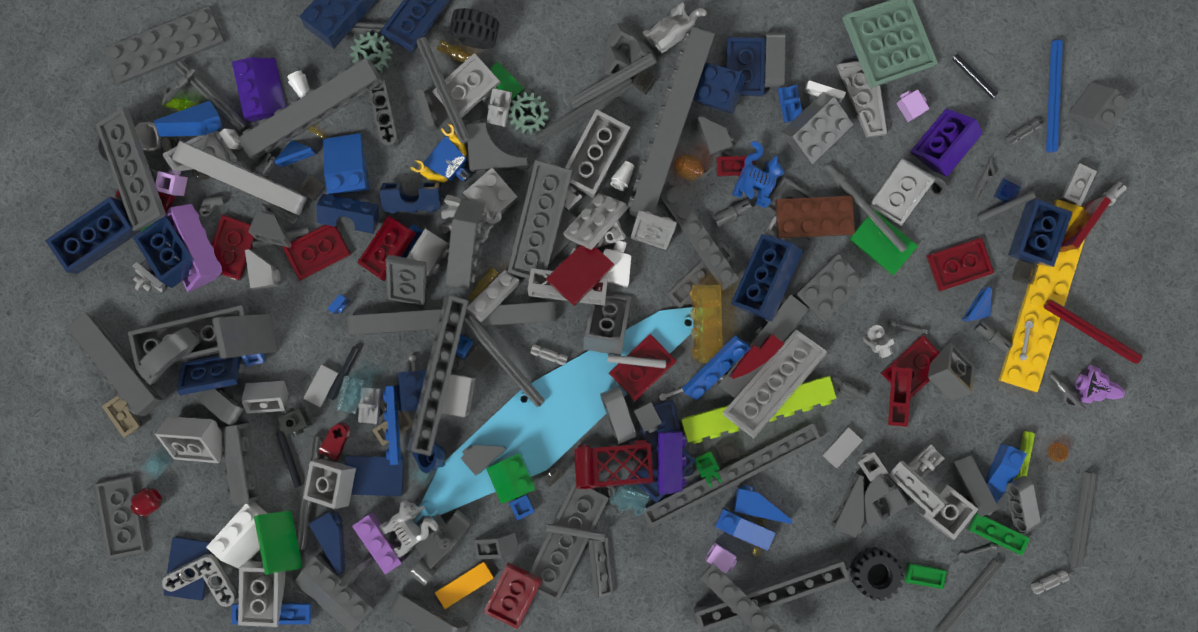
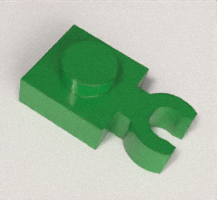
M711 451L695 458V464L702 478L706 477L709 487H712L711 480L713 478H717L719 483L722 482L719 473L716 472L720 469Z

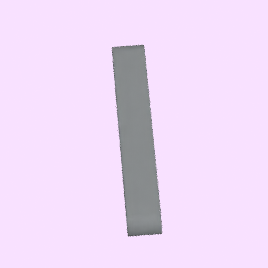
M181 140L172 157L173 160L298 215L301 214L308 198L297 191Z

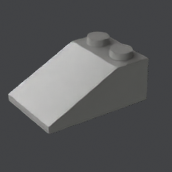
M247 561L239 567L238 625L278 627L285 586V572L265 575L262 561Z

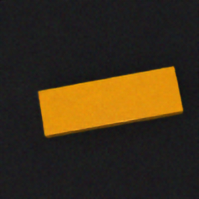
M483 561L437 590L435 594L444 609L494 579V575L486 562Z

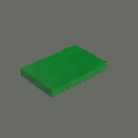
M875 211L906 245L907 249L901 253L868 216L856 229L855 234L851 235L849 240L893 276L918 245Z
M284 511L254 516L265 575L302 568L292 512Z

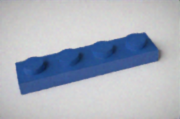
M735 335L682 388L684 393L698 400L750 349L748 343Z
M396 385L386 386V390L383 391V400L387 402V410H384V419L388 421L385 438L386 441H389L386 457L387 460H390V465L401 463L398 392Z
M239 603L232 605V624H238ZM282 603L279 624H310L312 603Z

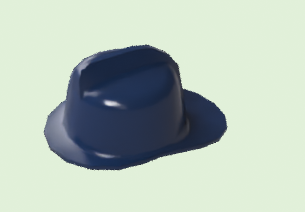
M435 441L431 456L412 452L420 470L424 473H430L433 469L445 466L444 448L435 443Z

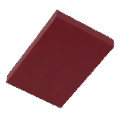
M1105 196L1087 202L1066 232L1059 252L1078 249L1111 203L1109 198Z
M223 214L211 245L214 248L217 261L221 264V275L241 281L247 264L245 250H252V242L255 241V238L248 232L251 224Z
M388 215L357 263L382 281H385L387 278V255L401 257L416 233Z
M324 225L292 241L290 248L282 246L299 281L351 256L337 226Z
M982 237L926 256L938 291H943L994 273Z
M580 245L546 278V281L575 306L615 264L595 246L590 250Z
M649 334L627 356L665 360V368L619 363L609 374L636 401L677 361Z
M921 335L880 374L891 385L892 367L912 369L911 399L930 381L928 378L930 363L940 352L924 335Z
M507 562L483 613L518 629L542 579Z

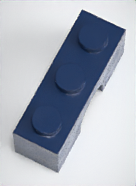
M440 181L421 182L419 194L416 196L407 195L403 191L402 182L382 183L380 188L382 212L397 213L399 211L414 213L419 210L435 212L440 210L442 205Z
M322 194L316 204L317 223L336 227L341 216H345L354 222L355 231L374 234L379 224V204L330 194Z

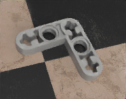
M205 554L169 572L162 580L163 588L172 592L203 577L217 602L225 607L233 604L237 596L236 590L222 566L212 554ZM205 560L212 563L210 567L206 565L201 570L199 568L204 564ZM185 569H193L195 571V576H187L185 574ZM180 575V579L175 584L168 582L170 579L174 580ZM212 577H221L222 583L219 585L214 584ZM224 594H226V595H229V594H230L231 597H230L229 599H228V598H223V595H224Z

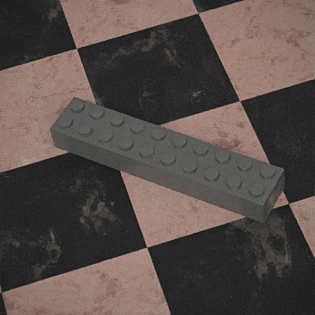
M692 27L691 33H686L682 46L684 51L680 50L676 67L679 68H674L670 85L673 86H668L664 99L666 105L662 104L657 119L660 121V124H655L651 137L654 138V141H649L645 156H648V159H643L639 174H642V177H637L633 192H636L635 197H630L627 210H630L629 215L637 218L639 211H649L654 214L715 35L713 33Z

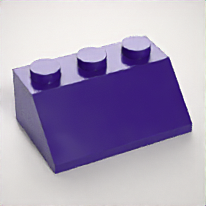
M250 57L232 61L244 118L250 122L271 118L277 110L287 108L275 58Z
M946 108L910 152L932 171L947 177L983 132L976 119Z
M658 431L659 494L682 492V487H686V475H682V467H686V455H682V447H686V435H682V431Z

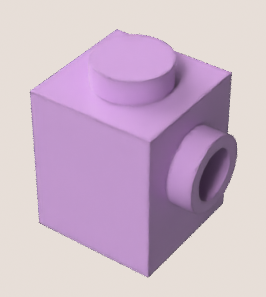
M918 89L914 92L910 90L900 96L901 100L896 103L907 122L929 110L925 96Z
M171 169L168 172L158 171L155 183L157 191L184 196L188 177L181 176L180 171L174 172Z
M716 542L713 543L705 556V560L708 563H714L724 573H727L728 570L731 571L737 562L734 553Z

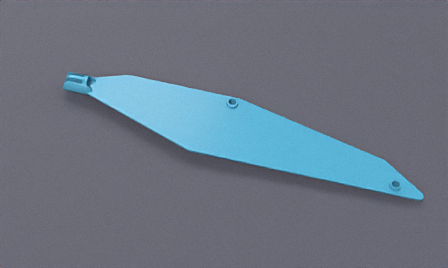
M708 305L658 311L626 329L621 356H627L649 334L670 354L713 313V307ZM690 320L692 325L686 326L684 322ZM590 350L531 383L545 400L540 407H536L529 398L526 403H523L521 398L527 395L520 390L445 461L444 467L437 469L421 504L418 506H425V509L413 521L417 524L426 516L434 518L437 514H444L496 492L486 469L475 476L462 461L461 457L464 455L462 452L469 445L505 446L507 448L488 467L522 453L531 476L548 470L606 415L600 393L619 386L624 397L628 394L609 374L619 363L607 362V353Z

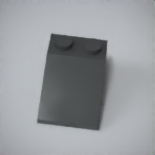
M606 292L605 306L591 304L584 336V350L621 356L631 296Z

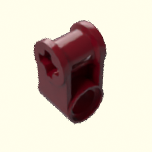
M343 422L332 426L318 453L337 461L350 435V427ZM342 429V430H341V433H342L343 435L338 436V433H339V432L336 431V430Z

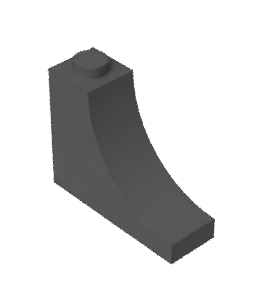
M477 120L472 121L471 124H466L470 137L468 152L470 171L472 173L487 172L491 168L495 171L529 168L527 158L508 155L495 146L489 137L486 123Z

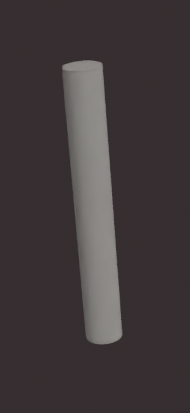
M608 354L607 362L658 368H665L666 366L665 360Z

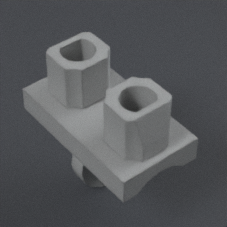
M492 88L486 123L506 127L512 92Z
M619 220L595 245L596 248L626 238V235L621 230Z
M147 260L141 264L136 262L132 265L136 269L135 272L142 277L141 279L139 276H136L133 279L137 282L135 286L137 291L140 292L145 289L150 292L152 287L149 283L161 293L166 290L165 284L160 282L156 275L153 276L151 274L153 270Z
M871 325L867 330V336L863 337L864 342L872 348L874 353H878L881 358L892 355L890 346L895 344L893 338L888 336L880 325Z
M361 387L360 403H358V422L379 424L382 389Z
M929 444L907 465L923 479L945 458L938 453L932 444Z

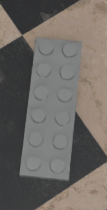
M798 330L791 334L781 349L762 367L723 412L727 419L753 439L827 355L825 349Z

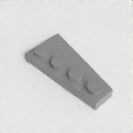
M859 61L838 64V71L866 138L886 135L887 129L880 86L870 89Z

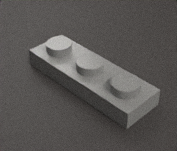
M504 270L466 308L467 312L482 322L520 284L519 279Z
M904 461L899 462L888 475L932 518L948 503Z

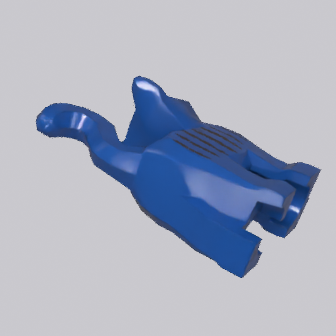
M752 141L750 145L756 148V152L747 155L745 166L735 183L732 195L741 198L742 192H745V195L752 199L755 195L753 189L757 190L756 205L766 208L771 203L769 194L775 188L777 178L782 176L785 171L781 164L777 162L778 156H775L771 161L765 162V172L752 165V161L760 159L763 155L762 145L757 141Z

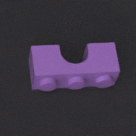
M372 512L352 527L386 575L405 560V557H397L393 551L397 547L396 544H391L385 535L382 534L378 528L381 523L374 512Z

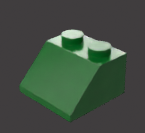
M522 453L486 468L501 504L537 489Z

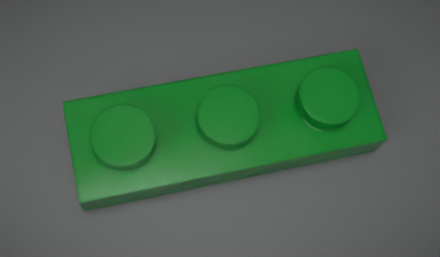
M978 513L974 514L967 529L1023 556L1030 538L985 516L979 517Z

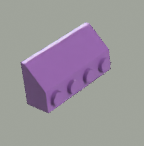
M193 205L170 207L166 216L194 258L189 275L183 280L187 292H191L214 281L222 273V267L216 259L214 248L207 239L206 230L202 227L198 212L194 209Z

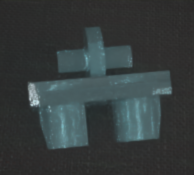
M344 376L336 410L356 413L358 402L362 397L360 395L364 380Z
M633 485L619 486L616 494L610 497V503L616 504L618 510L626 511L632 509L634 514L641 516L646 511L645 504L649 501V496L634 491Z

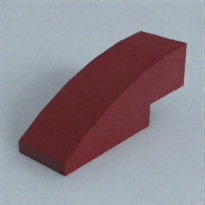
M769 334L759 348L755 345L750 346V349L744 354L729 377L735 379L756 370L770 360L785 343L773 334Z
M892 367L888 425L908 427L912 369Z

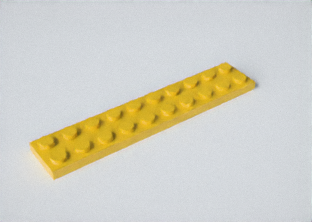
M1056 199L1053 205L1073 212L1066 230L1067 232L1083 207ZM1084 241L1078 249L1059 252L1054 267L1034 264L1010 343H1013V346H1009L1010 350L1006 354L999 381L1038 392L1060 322V318L1044 309L1043 305L1046 300L1052 299L1064 307ZM1026 321H1032L1033 327L1030 328L1026 350L1027 359L1023 361L1019 358V355L1022 353L1026 332L1024 324Z

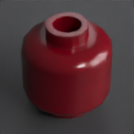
M144 488L132 496L130 508L135 515L149 516L160 508L162 497L156 489Z

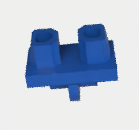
M797 85L777 89L784 123L792 122L802 113Z

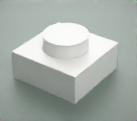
M223 129L219 133L223 138V143L228 148L239 150L242 148L238 139L239 135L235 130Z

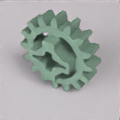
M367 32V37L360 34L361 40L354 39L356 46L350 47L354 51L350 53V56L355 58L352 61L353 64L362 55L364 59L372 61L375 68L382 73L383 66L389 67L386 62L392 61V58L388 56L393 54V51L389 49L391 45L389 42H385L384 36L379 38L376 32L374 36ZM379 44L383 47V52L379 50Z
M525 92L523 98L517 95L518 101L512 100L513 107L509 108V111L512 113L508 114V119H513L510 122L511 126L516 125L515 130L517 132L522 129L524 135L526 131L533 135V130L539 133V127L545 128L546 126L543 121L549 120V117L545 115L549 113V109L544 108L547 105L546 102H541V96L535 98L534 93L528 97ZM538 107H539L540 110H541V116H540V117H539V115L536 114V111L538 110ZM530 110H531L532 116H530V115L525 116V112H524V111L530 112ZM516 111L521 115L519 120L516 119ZM527 123H534L533 125L526 126Z

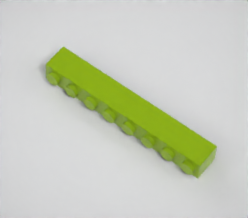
M830 376L802 383L769 422L777 420L776 416L784 415V417L792 416L796 410L802 409V412L814 409L813 405L820 404L825 406L832 404L831 400L837 398ZM729 405L681 418L680 421L686 435V441L696 444L702 442L704 437L710 436V439L722 436L721 432L728 431L729 433L740 431L737 425L723 415L724 410Z

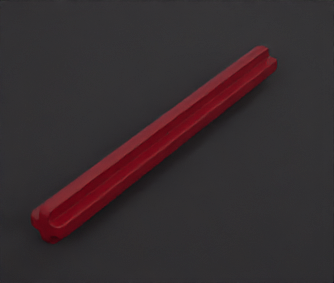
M1052 299L1046 300L1043 305L1044 309L1132 363H1140L1142 359L1140 353Z

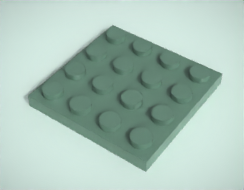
M890 0L842 17L870 89L932 68L938 64L913 0Z

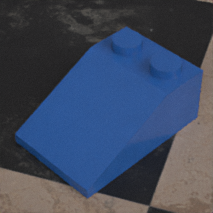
M361 133L323 139L324 176L327 194L334 196L370 190Z

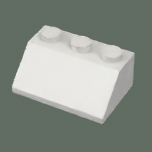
M256 502L245 504L209 543L207 548L219 560L239 569L240 566L250 561L260 550L254 516L268 513Z

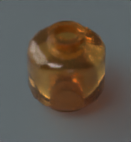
M686 153L677 158L674 170H676L678 177L694 181L697 177L702 176L704 167L700 158Z

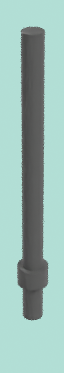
M829 163L825 169L834 178L833 181L838 186H841L849 196H852V199L901 253L907 249L906 245L846 181L847 178L844 174H840Z

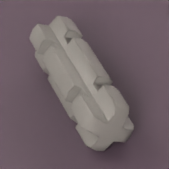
M533 345L530 351L532 355H539L541 358L552 362L556 361L561 365H565L568 359L566 355H559L558 352L546 348L542 349L538 345Z
M1061 570L1056 573L1057 575L1052 574L1041 579L1039 583L1031 584V589L1038 595L1044 592V590L1047 591L1060 585V582L1069 581V576L1066 571Z

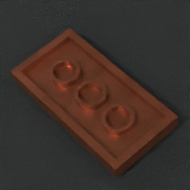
M852 196L775 200L778 238L855 234Z

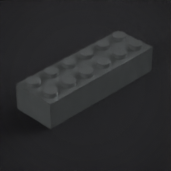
M236 306L129 331L128 335L136 370L142 365L140 361L154 347L185 327L199 340V343L189 354H186L174 363L219 353L213 319L251 315L250 306Z

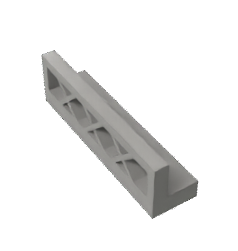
M531 268L528 285L529 296L568 301L556 289L547 285V281L542 284L533 283L535 274L543 275L546 279L553 271ZM603 277L599 281L603 283L602 292L591 289L579 302L605 306L608 278Z

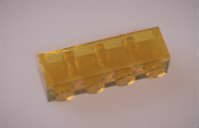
M720 284L692 285L690 291V298L693 301V309H691V319L693 320L691 336L694 340L692 357L698 363H708L722 349Z

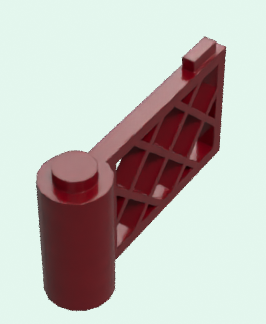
M647 440L635 441V445L591 448L588 444L578 445V448L574 449L576 489L587 490L595 487L654 483L651 443H647ZM639 449H647L648 455L643 461L635 456ZM620 451H626L630 455L623 463L615 457ZM606 452L611 457L603 465L598 460V453ZM632 457L640 463L634 471L626 466ZM613 459L621 465L615 473L606 467ZM644 466L649 471V478H640L636 473ZM623 467L631 473L626 480H621L616 476ZM604 469L612 475L608 481L599 482V474Z

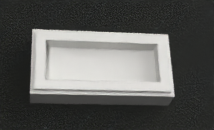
M808 81L804 88V93L817 97L821 93L834 96L838 103L844 99L846 93L813 81Z

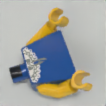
M447 123L450 126L449 131L445 132L441 128L442 133L446 136L423 163L414 160L419 164L418 169L411 167V170L420 172L421 175L430 181L444 183L449 180L452 182L457 176L463 182H466L471 176V173L464 168L468 163L466 159L468 153L465 144L459 141L453 126Z

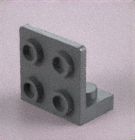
M423 88L416 90L424 120L430 132L448 127L447 123L452 125L444 105L432 91L425 93ZM465 115L462 117V121H466Z

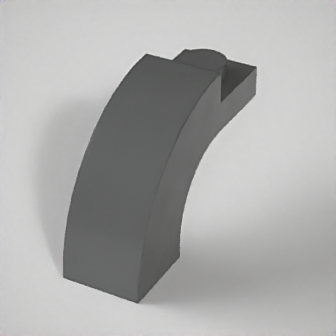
M185 327L154 347L140 361L142 365L137 371L151 385L159 379L170 365L186 354H189L199 343V340Z

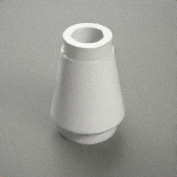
M301 70L288 75V83L300 98L306 96V93L310 90L306 75Z
M625 161L612 176L610 184L617 190L624 191L625 188H628L635 166Z

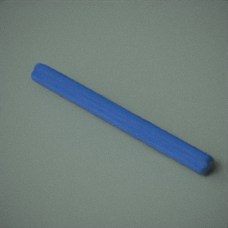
M1062 40L1051 42L1046 151L1050 153L1057 152L1059 146Z

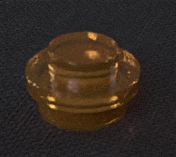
M1054 443L1048 449L1050 459L1055 462H1063L1069 454L1067 447L1062 443Z

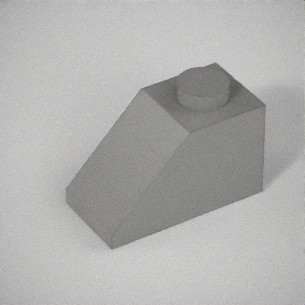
M245 250L250 288L261 289L279 286L278 281L281 279L279 270H276L273 264L255 251Z

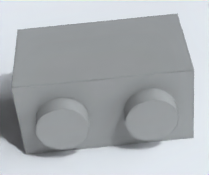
M285 381L246 383L241 401L247 414L285 411L289 393Z

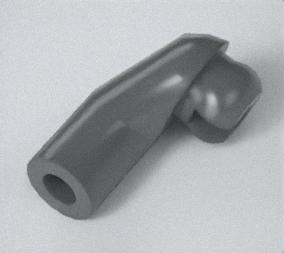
M220 195L205 198L199 207V214L207 217L212 213L215 206L225 205V197Z

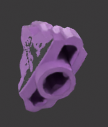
M1089 365L1084 375L1080 374L1077 377L1075 387L1080 390L1079 400L1081 402L1092 403L1093 401H1102L1105 398L1113 400L1124 398L1125 390L1117 383L1110 382L1108 375L1101 373L1098 367Z

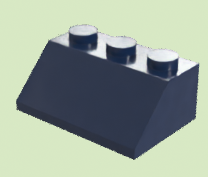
M1039 199L1026 202L1008 255L1025 262L1054 267L1073 212Z
M167 216L157 220L133 237L160 282L173 288L188 277L194 258Z

